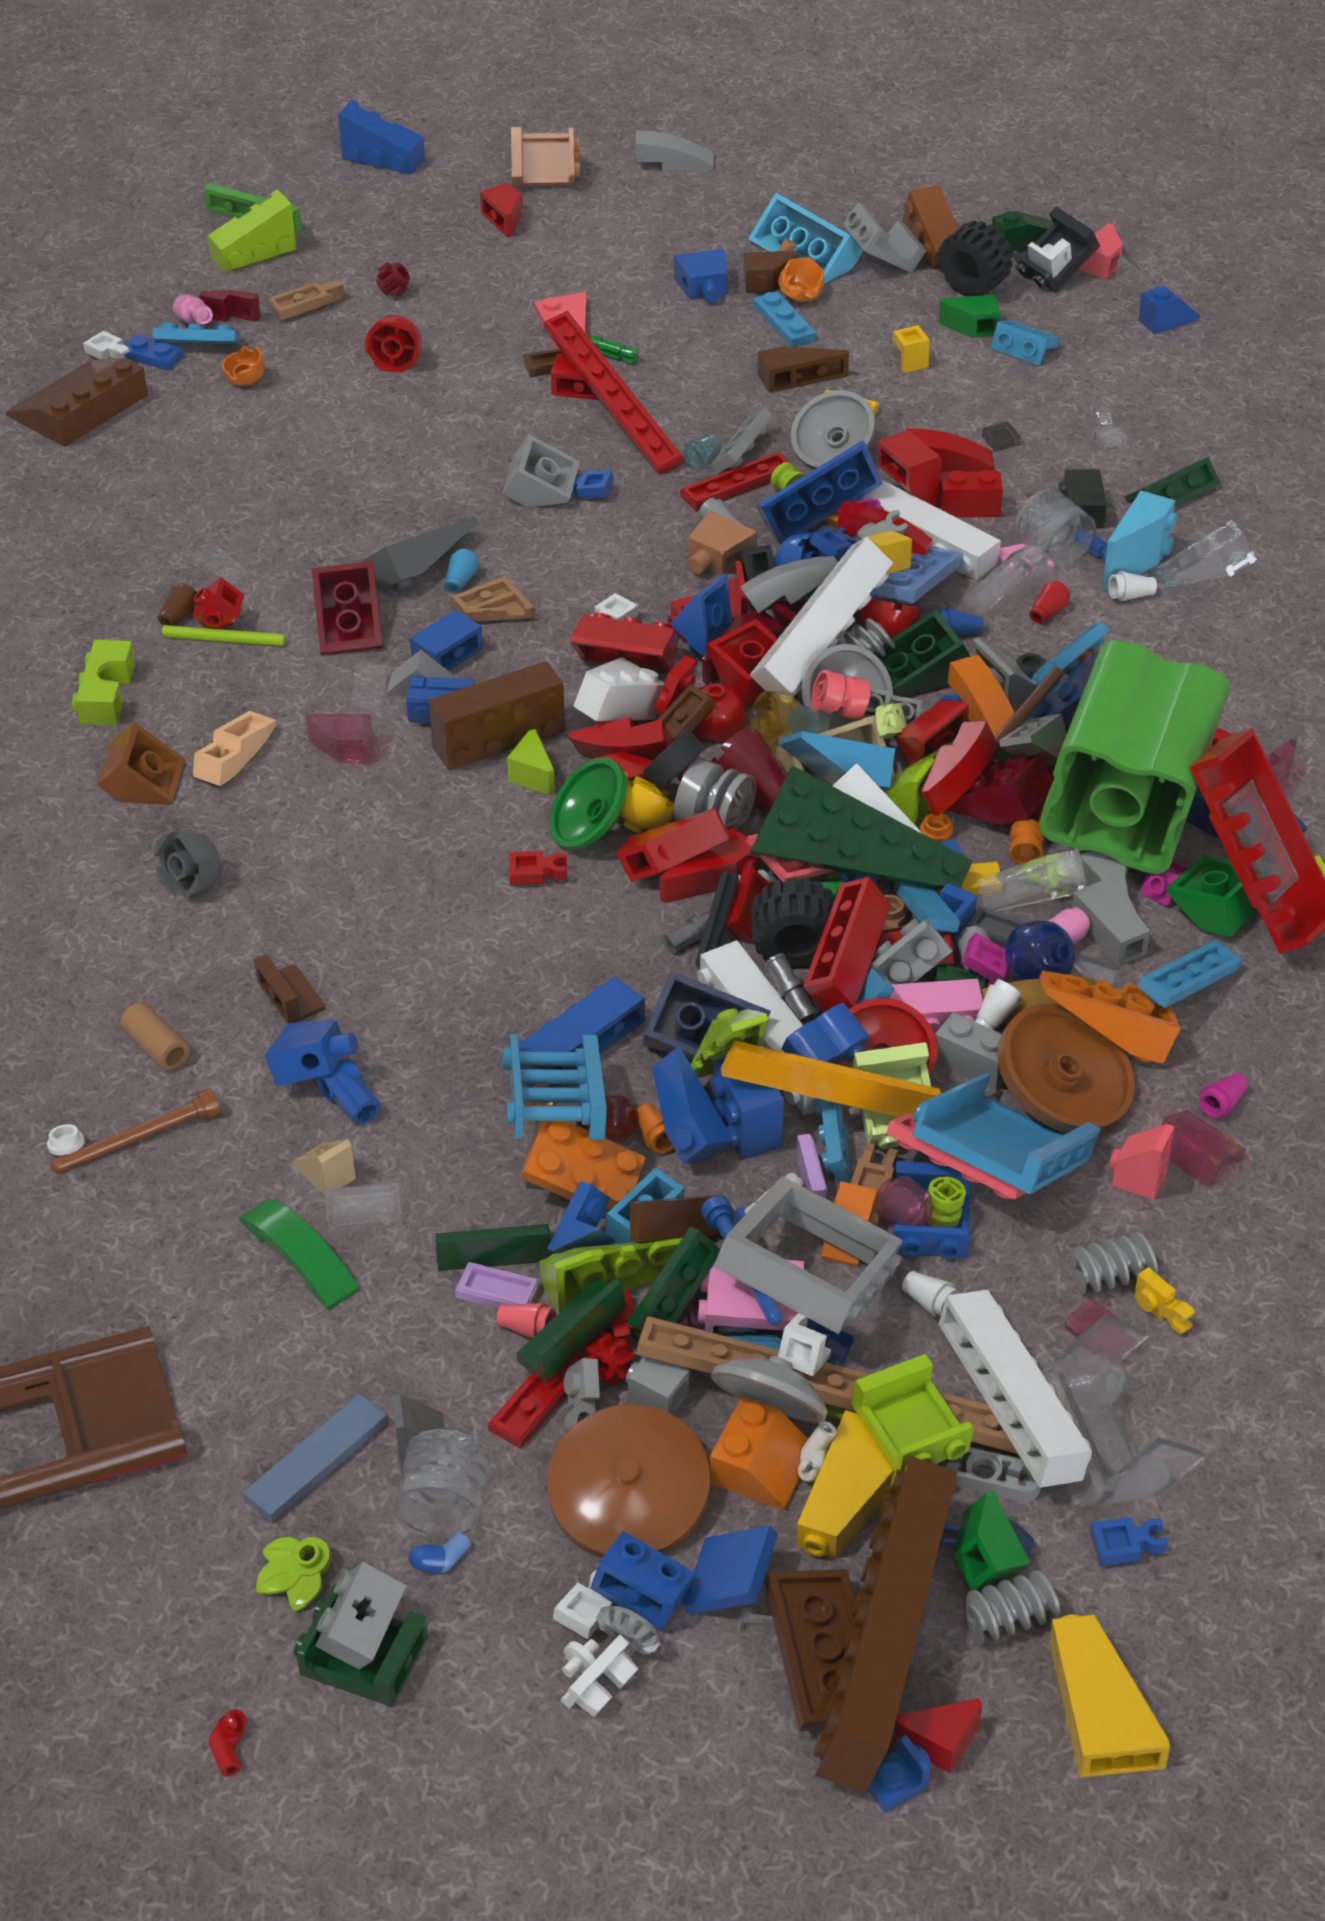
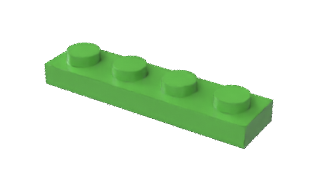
M211 183L204 188L208 211L233 218L236 217L237 219L250 212V207L254 204L260 205L268 200L267 198ZM292 205L294 229L297 235L302 230L300 207Z

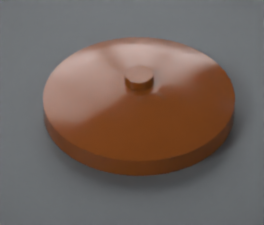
M1039 1004L1028 1007L1019 1012L1002 1032L997 1049L998 1065L1002 1078L1015 1100L1038 1121L1064 1133H1069L1089 1122L1101 1128L1100 1132H1103L1116 1124L1129 1109L1134 1096L1135 1081L1132 1066L1125 1051L1059 1004Z
M633 1404L617 1405L596 1411L575 1424L557 1445L550 1461L547 1476L550 1506L559 1527L575 1545L600 1558H603L622 1531L643 1541L662 1554L672 1551L682 1544L701 1522L709 1503L711 1490L708 1459L703 1446L693 1431L670 1413L650 1406Z

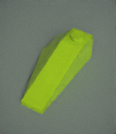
M955 739L951 740L945 745H953ZM940 748L896 774L891 780L890 788L882 790L916 827H918L930 811L921 791Z
M736 1008L719 1013L717 1019L712 1021L691 1063V1067L697 1077L701 1078L713 1074L714 1060L726 1057L734 1040L762 1047L769 1021L767 1014L750 1009L738 1012Z
M682 1238L579 1247L562 1253H555L546 1259L540 1260L541 1285L557 1314L597 1278L606 1285H609L617 1278L623 1282L624 1290L628 1289L630 1291L655 1281Z

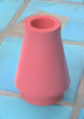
M547 1303L501 1304L497 1312L496 1321L499 1327L508 1328L532 1339L557 1316V1312L554 1308H549Z

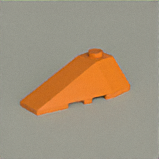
M1047 971L1041 972L1040 981L1044 994L1137 1060L1145 1063L1154 1061L1164 1064L1180 1031V1025L1172 1005L1164 1008L1152 1002L1147 994L1137 988L1138 985L1125 983L1123 989L1111 987L1107 980L1098 979L1095 985H1090L1078 976Z

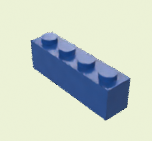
M613 977L604 985L595 988L591 994L578 1003L572 1004L560 1016L545 1023L540 1030L526 1040L520 1041L518 1043L519 1052H575L576 1048L582 1049L583 1035H597L599 1054H601L645 1022V998L618 978ZM520 1066V1069L575 1070V1067ZM527 1084V1085L530 1086V1087H533L535 1084ZM548 1084V1085H549L550 1088H553V1087H555V1086L558 1085V1084Z

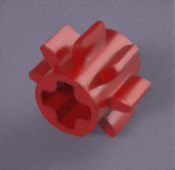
M608 1333L587 1347V1351L591 1354L588 1359L598 1360L599 1381L608 1380L609 1385L614 1386L620 1380L626 1378L627 1372L631 1367L629 1364L632 1362L635 1354L624 1338L613 1340L612 1335Z

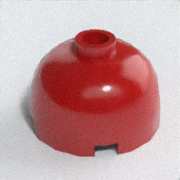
M388 315L380 318L371 326L365 338L367 356L370 355L374 360L373 364L385 372L402 373L404 370L413 367L422 350V336L418 327L411 320L400 315Z
M871 598L865 607L858 610V621L860 626L867 630L865 620L867 618L879 623L892 639L919 621L921 607Z
M708 684L698 688L716 703L692 731V734L700 742L704 743V739L715 740V744H724L734 734L745 729L747 724L746 704L735 689L723 684Z

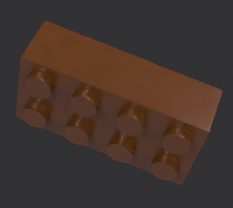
M547 661L429 699L432 746L448 771L514 749L529 730L536 729L540 740L565 732L563 682Z

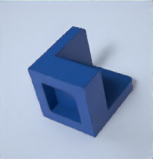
M947 883L941 890L940 897L960 920L958 932L952 933L955 944L960 932L966 928L976 913L977 896Z

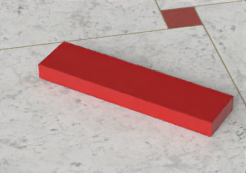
M776 452L680 489V497L697 512L709 498L725 501L771 483V475L775 468L782 463L791 462L780 452Z
M602 1330L547 1383L531 1373L490 1420L488 1431L521 1449L567 1396L564 1391L566 1369L583 1358L588 1359L591 1354L587 1351V1347L608 1333Z

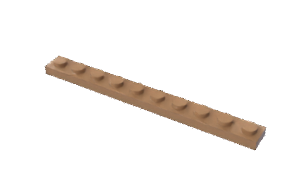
M647 1316L636 1354L712 1374L714 1367L723 1362L742 1358H756L769 1361L771 1356L778 1357L779 1350ZM826 1362L814 1376L792 1368L794 1372L810 1382L825 1404L855 1411L851 1405L855 1380L871 1375ZM939 1392L960 1425L970 1422L974 1427L971 1442L1018 1454L988 1404Z

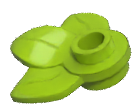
M282 1537L272 1541L262 1550L269 1563L262 1568L258 1575L256 1592L260 1595L287 1592L290 1606L297 1613L310 1605L321 1592L322 1575L329 1569L331 1563L330 1547L323 1539L318 1537H308L301 1541L292 1537ZM315 1551V1555L312 1559L304 1561L305 1557L309 1553Z

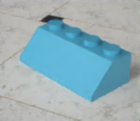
M775 193L748 240L768 252L778 251L785 238L793 241L796 244L794 251L798 250V258L810 257L824 270V284L853 269L864 251L854 237L778 193Z

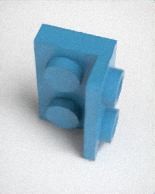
M1014 320L998 321L991 349L1035 365L1042 364L1046 349L1057 348L1060 337Z

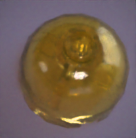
M763 691L759 694L752 708L758 709L756 719H750V730L754 732V728L763 735L767 744L772 738H775L768 745L774 755L778 756L776 748L780 747L779 738L800 731L808 732L809 720L806 717L802 704L792 695L777 691Z

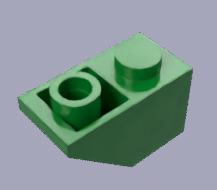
M995 295L940 298V325L971 338L994 336L997 322L1000 321L1001 316Z
M994 1490L987 1491L963 1511L953 1554L971 1590L983 1589L988 1585L998 1586V1583L1003 1580L1010 1581L1031 1564Z

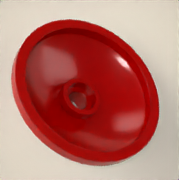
M890 998L865 1000L849 1009L869 1035L864 1045L865 1051L926 1042L929 1052L926 1065L929 1078H931L937 1063V1041L930 1024L918 1010L902 1001ZM844 1060L837 1065L851 1068L852 1062L848 1063L847 1060Z

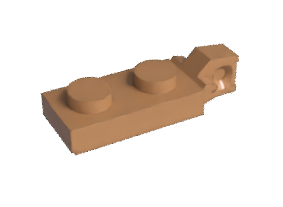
M339 279L323 285L314 282L269 297L268 305L281 321L344 299V284Z

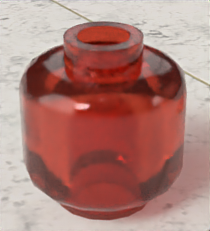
M605 1095V1139L614 1143L625 1142L637 1130L639 1122L638 1110L625 1096ZM583 1125L589 1131L588 1125Z

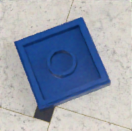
M770 1525L706 1537L683 1607L690 1614L756 1603L778 1533Z

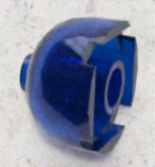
M1044 920L1026 921L1019 928L1013 929L1008 937L1005 960L1007 967L1012 966L1016 976L1012 978L1015 982L1039 979L1042 971L1069 975L1075 964L1076 950L1073 939L1065 929L1055 922Z

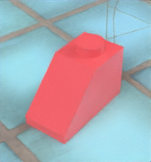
M1165 1124L1128 1136L1122 1149L1116 1148L1109 1163V1169L1114 1171L1112 1185L1154 1200L1167 1175L1175 1126Z

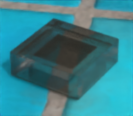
M1008 421L982 428V437L994 452L1021 445V436Z

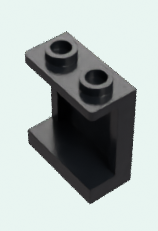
M1056 206L1049 213L1054 224L1035 244L1042 248L1046 244L1054 246L1061 239L1069 242L1072 260L1062 271L1053 278L1049 272L1029 259L1028 251L1024 255L1016 250L1012 253L1016 261L1015 268L1024 277L1032 276L1033 281L1040 288L1048 287L1054 292H1057L1101 246L1092 229Z

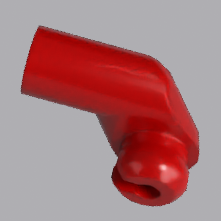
M237 1709L229 1710L225 1716L219 1719L208 1740L210 1750L221 1775L224 1777L239 1772L242 1767L235 1748L244 1734L247 1718L242 1711Z

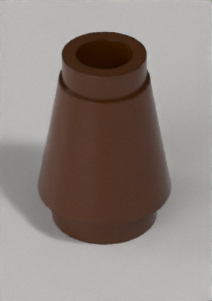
M185 583L172 587L157 617L158 621L162 625L174 626L194 610L196 604L194 597L197 594L195 589Z

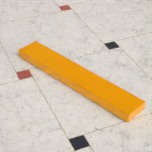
M735 1040L721 1066L722 1076L896 1117L906 1113L914 1116L921 1102L941 1094L938 1088Z

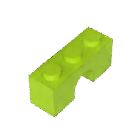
M94 639L91 652H87L85 656V671L79 674L78 693H74L72 696L73 712L78 714L79 724L117 726L123 708L120 684H130L136 665L132 641Z

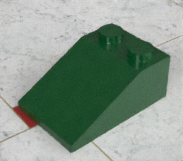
M937 609L893 637L892 641L895 649L887 644L883 645L885 656L880 655L876 651L873 652L890 674L893 695L900 697L949 686L950 662L971 657L963 642Z

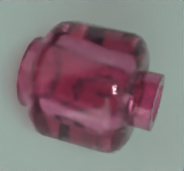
M900 1176L894 1181L887 1179L876 1193V1197L879 1199L877 1212L881 1218L892 1226H924L934 1210V1207L931 1205L930 1192L908 1176Z

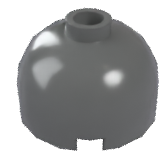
M181 830L164 834L158 840L155 848V857L160 855L161 866L156 867V871L163 887L175 897L177 891L184 895V898H189L205 892L213 885L219 874L220 860L218 851L206 835L194 830ZM190 876L195 878L191 886H183L184 878Z

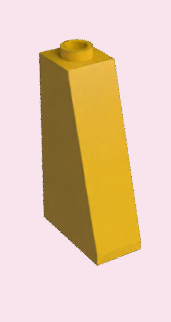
M845 1410L838 1426L837 1434L832 1440L797 1523L796 1547L804 1549L813 1556L824 1555L836 1559L878 1510L885 1492L888 1493L894 1475V1470L857 1413Z
M1070 1614L1058 1619H1052L1049 1644L1079 1777L1166 1769L1170 1750L1169 1740L1095 1615L1079 1616Z

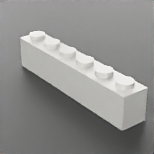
M883 480L882 485L856 500L859 502L864 499H877L881 502V506L885 511L899 510V517L918 527L933 539L931 547L963 553L962 565L956 570L976 581L999 564L1001 540Z
M868 537L853 544L751 672L750 676L776 701L786 696L794 697L802 689V680L810 662L820 652L837 644L838 639L836 636L838 633L845 631L854 622L855 618L852 615L856 610H861L868 604L872 598L869 593L873 588L877 589L888 578L886 572L893 562Z
M734 941L700 954V970L697 973L699 982L770 1010L771 1013L768 1017L769 1021L762 1047L784 1052L782 1046L786 1037L803 1025L785 1001L780 998L777 991L740 943ZM784 1091L788 1102L791 1105L796 1104L803 1115L815 1111L816 1098Z
M988 1290L946 1295L939 1326L1039 1488L1083 1481L1088 1463L1092 1457L1090 1444L1087 1439L1083 1438L1074 1424L1071 1414L1065 1410L1059 1401L1053 1386L1047 1382L1039 1370L1036 1360L1030 1356L1021 1342L1018 1332L1008 1322L1002 1307L996 1303Z

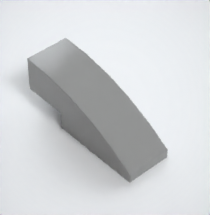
M636 130V162H662V170H713L714 153L701 145L671 134Z
M834 556L793 561L757 575L740 587L758 613L783 595H785L790 604H793L821 584L837 565L838 561Z

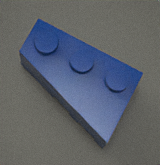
M351 100L338 114L342 159L412 174L425 160L424 137L396 122L391 124L381 119V114L375 111L370 113L359 107L358 102Z

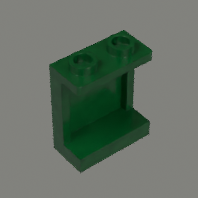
M332 1586L326 1599L321 1598L318 1601L313 1613V1623L308 1632L301 1633L296 1642L294 1656L297 1657L300 1675L393 1707L428 1639L426 1617L409 1611L404 1622L392 1618L373 1661L358 1670L315 1646L321 1632L316 1630L318 1622L328 1607L333 1608L338 1598V1595L334 1593L335 1587Z

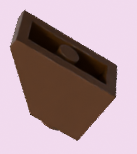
M798 250L744 253L743 276L746 293L774 292L780 288L778 284L780 272L790 259L798 258Z

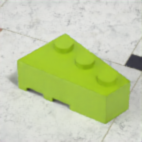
M278 189L272 192V197L262 204L258 205L256 203L251 206V211L239 219L234 217L208 235L210 257L224 273L297 250L292 204Z

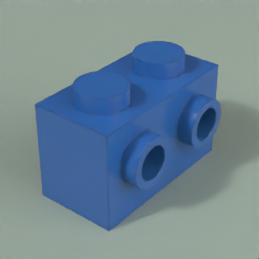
M622 1531L600 1560L590 1589L620 1607L637 1613L651 1625L662 1631L684 1600L695 1572L658 1552L643 1541Z

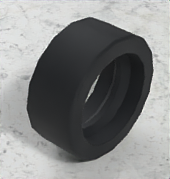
M686 730L643 770V773L659 790H662L706 748L690 730Z

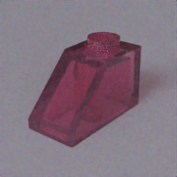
M306 714L309 743L338 763H371L373 747L371 714Z

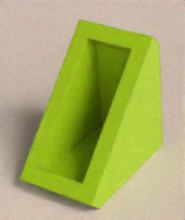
M536 729L529 730L507 757L508 781L548 795L555 794V777L552 764Z

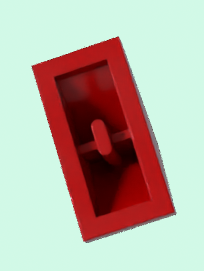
M980 1698L897 1715L894 1728L896 1745L897 1738L906 1734L914 1745L919 1744L926 1751L931 1764L951 1774L979 1729L982 1709Z

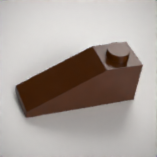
M783 346L758 352L757 375L769 393L848 376L849 352L847 350Z

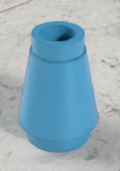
M459 549L451 555L444 588L448 592L459 594L478 571L479 560L475 553L467 549Z

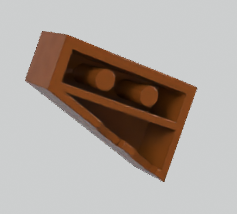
M940 185L910 190L907 202L904 203L902 223L906 224L927 250L923 258L931 269L939 268L941 266L938 263L939 247L942 246V242L959 228Z

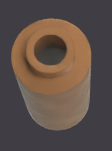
M139 1002L125 1009L120 1020L121 1029L164 1071H172L187 1060L190 1053L189 1044L149 1005Z

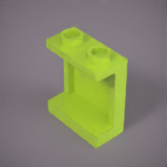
M926 1354L855 1380L851 1405L894 1472L896 1469L903 1471L910 1456L936 1464L946 1459H958L970 1449L974 1427L970 1422L960 1425L932 1383L931 1376L934 1365Z

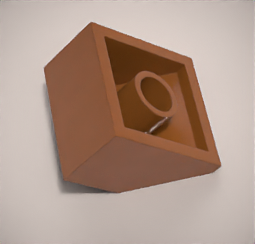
M134 722L111 741L97 785L120 802L170 805L173 802L185 758Z

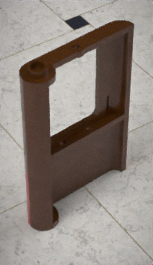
M150 1325L0 1367V1412L48 1399L53 1401L67 1451L64 1459L1 1476L0 1509L187 1456L181 1428L177 1417H175Z

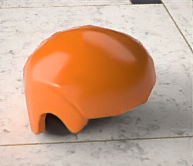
M242 346L239 352L231 353L224 358L222 371L230 383L237 386H250L261 379L265 371V363L259 347L256 346L253 351L246 346Z

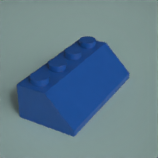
M862 440L759 503L757 509L765 526L779 545H781L788 537L804 533L832 514L837 513L845 501H856L882 485L883 482L866 443Z

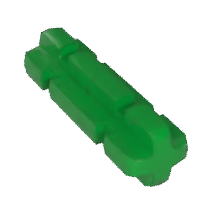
M595 335L590 337L603 356L619 361L623 359V362L628 364H635L638 361L639 350L631 346L626 348V345L608 339L603 341L602 337Z

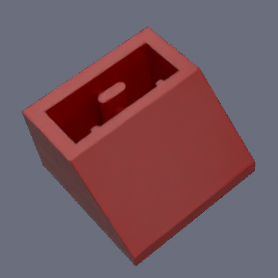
M909 430L878 440V466L910 494L939 508L941 493L940 469L942 462L938 453L930 449Z

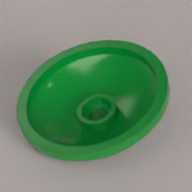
M609 758L590 760L574 771L565 781L554 800L549 820L550 833L557 844L569 850L582 849L600 840L613 827L622 812L627 795L626 775L618 763Z

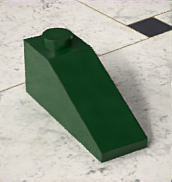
M1008 211L992 217V225L997 232L1000 231L1003 234L1002 237L1005 241H1008L1010 245L1008 249L1012 253L1015 250L1019 253L1028 251V245L1031 242L1035 244L1054 224L1050 219L1019 211Z

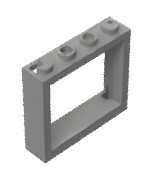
M782 1176L726 1235L714 1267L839 1334L849 1321L854 1324L856 1323L863 1308L867 1309L876 1292L880 1293L889 1276L893 1277L897 1266L903 1258L897 1254L903 1240ZM781 1216L869 1265L851 1287L844 1292L757 1245L756 1242Z

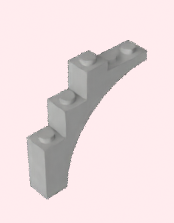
M1088 850L1084 854L1079 855L1076 879L1083 887L1074 892L1072 908L1077 907L1087 915L1090 921V929L1087 933L1117 966H1120L1147 954L1150 930L1136 913L1128 895L1125 877L1130 867L1120 864L1117 860L1104 853Z

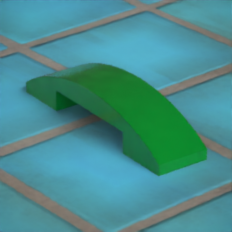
M269 1198L239 1217V1221L261 1243L266 1240L305 1279L306 1288L327 1310H330L359 1291V1286L326 1242L301 1217L282 1203Z

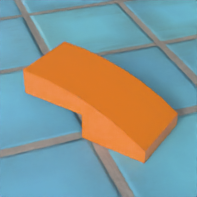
M841 1181L834 1204L870 1222L877 1200V1189ZM824 1240L821 1259L858 1268L859 1258Z

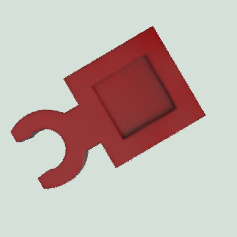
M543 851L509 852L510 885L544 884V877H550L559 881L566 880L567 854L556 853L550 857L543 858Z

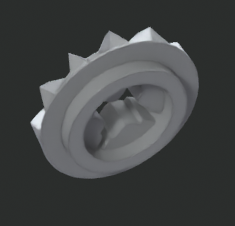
M606 1606L601 1608L596 1617L599 1628L607 1633L608 1638L615 1640L621 1635L629 1643L627 1648L632 1652L638 1651L641 1654H650L655 1652L660 1644V1638L656 1634L655 1628L646 1619L629 1609L620 1606Z

